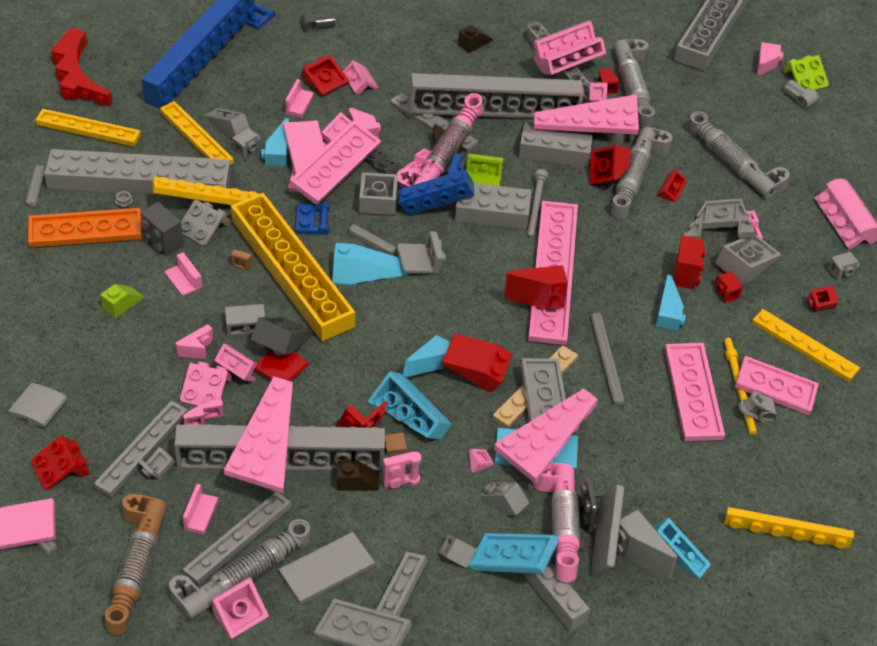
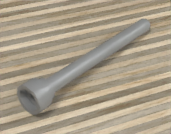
M543 169L535 171L534 174L536 188L527 236L530 238L535 234L543 185L547 183L549 176L548 172Z

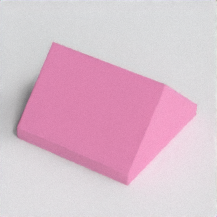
M250 577L212 599L213 615L231 639L269 617Z

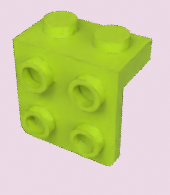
M809 55L801 58V60H790L782 68L784 74L792 72L795 82L806 90H816L829 85L819 55L813 57Z
M468 153L466 170L472 181L477 184L500 186L503 158Z

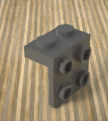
M585 476L584 483H581L582 495H579L578 501L579 507H583L584 511L582 513L583 525H587L588 533H594L597 527L600 497L606 494V492L594 493L590 476Z

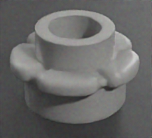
M121 191L117 193L115 203L120 205V207H127L133 203V199L129 192Z

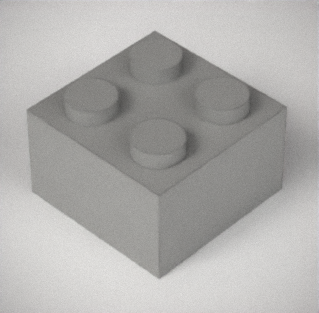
M362 172L359 213L395 215L398 174Z

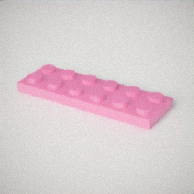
M353 121L292 177L289 185L318 205L380 145L381 140L356 121Z
M704 343L666 344L665 353L684 441L724 440V428Z

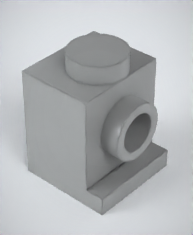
M249 128L232 137L233 149L243 158L247 157V153L255 151L258 143L261 141L260 136Z
M851 252L831 257L828 269L835 279L839 281L842 276H851L855 269L859 268V261Z

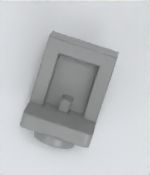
M161 447L146 462L142 459L139 461L143 466L141 471L149 478L154 476L157 479L163 477L176 462Z

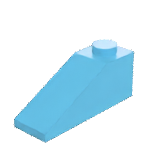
M287 118L266 141L265 149H262V160H265V166H287L288 146L283 130V123L289 122Z
M667 275L656 327L679 331V326H684L686 317L685 314H682L684 305L672 276Z
M438 335L434 336L406 359L403 376L409 377L443 369L445 366L441 362L450 342Z
M670 518L655 523L653 528L678 556L676 565L700 579L711 565L709 561Z

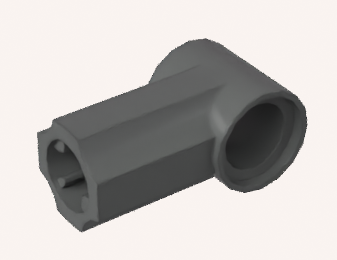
M307 11L301 15V22L306 32L316 31L320 27L335 26L333 12L314 14L311 11Z

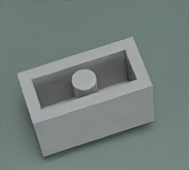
M264 304L225 307L227 336L253 334L258 318L265 317Z

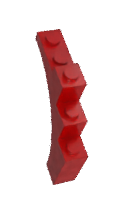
M71 27L50 50L52 62L56 64V78L61 81L59 84L60 94L67 100L76 101L81 97L84 100H90L99 105L110 107L113 103L112 92L91 81L79 66L81 53L88 43L86 31Z

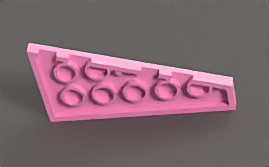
M637 94L535 112L534 129L638 135Z
M273 377L224 468V475L284 493L293 382Z
M583 388L496 442L494 450L536 484L539 476L548 469L549 463L559 455L569 442L573 432L579 429L580 423L596 407L597 398Z

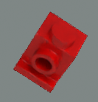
M600 69L598 82L607 83V94L618 93L620 81L617 80L613 70Z
M732 272L720 274L715 278L717 283L716 291L719 295L722 294L724 303L741 297L743 286Z
M833 286L811 290L807 298L808 307L813 308L814 312L836 309L839 303Z

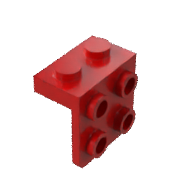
M384 401L367 418L350 405L345 409L335 427H376L381 422V418L386 414L387 410L385 408L389 403Z
M60 435L32 458L31 463L43 489H51L71 471L82 477L90 473L87 467L88 462L80 452L81 447L74 439L70 440Z

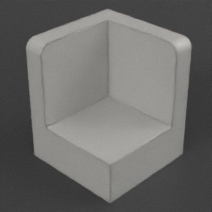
M448 534L438 553L466 568L477 549Z

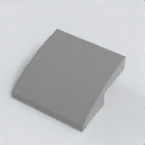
M31 383L8 412L13 417L26 419L29 424L45 427L68 398L49 387Z

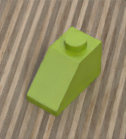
M114 284L100 294L102 308L114 318H117L144 298L133 287Z

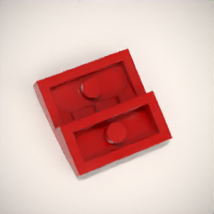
M271 349L256 362L257 365L253 372L267 377L269 383H271L273 377L291 381L309 364L295 352L279 356L274 354L273 349Z

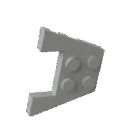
M740 198L705 201L696 215L697 219L690 224V230L683 235L701 239L702 229L733 228L738 226L739 238L755 237V231Z

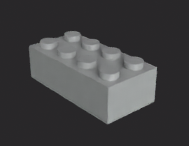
M474 183V197L457 201L455 221L527 229L531 190Z

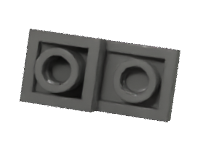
M377 149L364 160L381 174H391L400 169L399 162L388 159L386 152Z

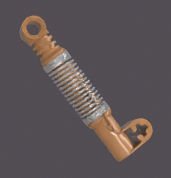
M129 494L123 499L122 516L124 520L129 523L138 524V528L131 535L113 586L112 593L114 596L110 607L105 612V628L111 635L118 636L126 632L134 602L141 595L159 539L157 535L167 509L166 503L160 499L139 494Z

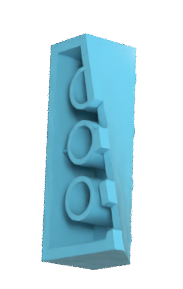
M390 371L367 401L369 404L376 405L377 407L384 401H387L389 404L385 408L387 410L386 413L395 417L398 421L407 424L410 428L427 438L439 440L452 426L442 413L400 373Z

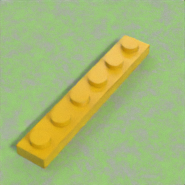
M175 101L160 108V113L205 158L229 159L230 165L234 164V158Z
M42 109L36 118V125L132 147H135L141 137L140 130Z
M153 177L152 181L153 193L233 205L260 194L254 191L247 192L236 188L228 189L220 186L186 182L184 180H172L165 177Z
M764 309L752 320V324L848 382L860 370L859 366Z
M731 507L727 508L724 525H729L734 529L745 528L755 533L766 532L776 537L787 536L797 541L808 540L818 545H834L839 549L850 548L854 538V531Z

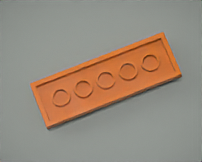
M132 208L29 216V248L142 239L141 209Z

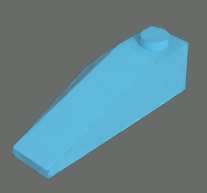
M336 243L333 284L357 285V283L374 282V280L408 276V273L403 272L399 257L356 244Z

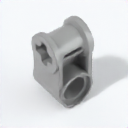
M757 391L752 392L751 397L739 403L741 412L748 417L761 422H774L777 419L773 399Z

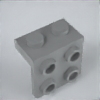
M194 200L181 221L182 234L205 246L211 240L220 223L228 227L232 221L227 218L228 214L218 208L216 211L212 209L214 206L210 203Z
M430 231L425 244H398L397 251L403 272L439 274L446 257L445 253L442 252V243L438 238L437 232Z

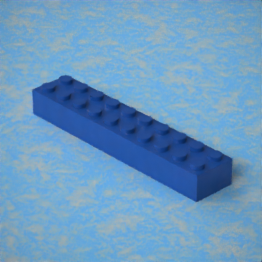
M216 0L141 79L145 103L158 109L171 103L195 75H198L200 70L209 63L210 59L218 53L222 46L246 23L248 18L255 13L254 0Z

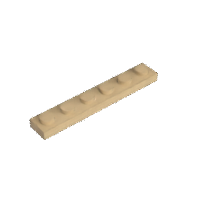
M562 345L549 359H559L561 374H563L578 359V354ZM523 385L492 416L493 420L507 429L527 410Z

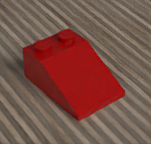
M563 265L507 271L504 298L542 309L563 308L568 285Z
M454 334L441 364L485 391L492 393L502 383L513 354L497 344Z

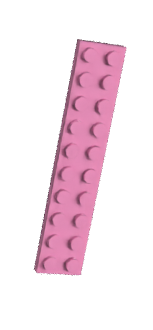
M542 201L536 268L563 265L568 285L563 308L542 309L532 306L528 341L567 345L578 204Z

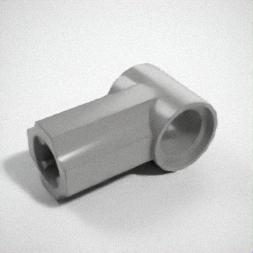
M790 80L784 87V92L794 98L797 105H801L803 109L810 107L819 100L815 90H806L793 80Z

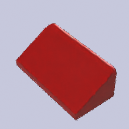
M674 169L667 175L656 196L676 203L688 180Z

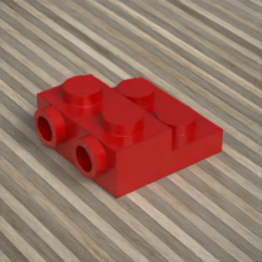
M331 55L325 58L320 57L315 63H308L302 68V78L310 88L314 87L321 98L349 83L348 78Z

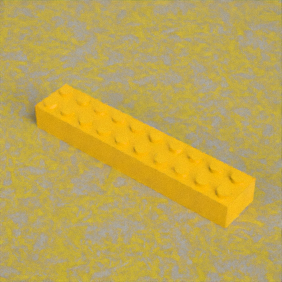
M264 193L231 205L232 222L321 342L355 327V311Z

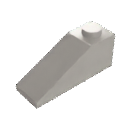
M217 108L204 115L206 119L228 138H232L248 128L250 129L245 114L241 112Z

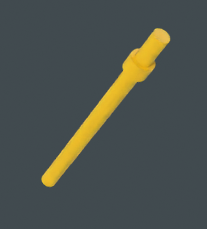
M726 338L724 340L727 361L730 362L736 384L740 372L737 361L738 354L737 350L733 347L731 338ZM737 388L740 402L747 400L746 391ZM744 415L749 435L757 434L754 419Z

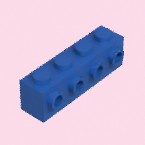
M466 169L399 189V203L406 215L417 214L474 197V182Z

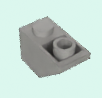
M492 482L479 495L505 516L517 515L529 504L528 499L517 482Z

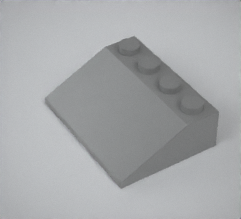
M525 122L519 158L588 167L593 132L534 129V123Z

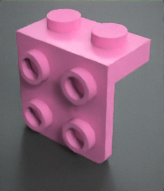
M204 362L190 363L180 400L199 406L221 399L226 381L231 382L233 375L224 367L217 366L214 369Z

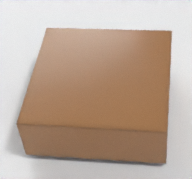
M234 249L231 253L232 265L244 270H250L252 267L251 254Z
M404 432L385 435L387 455L407 452Z

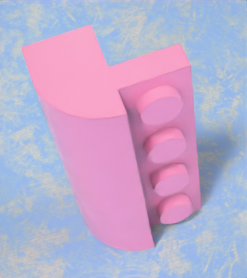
M585 21L533 41L536 52L534 61L539 70L548 75L606 54L603 38L595 37L591 21Z
M836 179L827 183L829 188L817 195L815 199L846 246L852 249L864 240L869 244L875 243L877 241V221L852 185L846 179Z

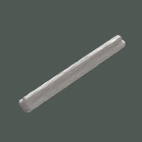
M599 312L593 313L591 321L612 401L616 406L623 405L624 397L602 315Z

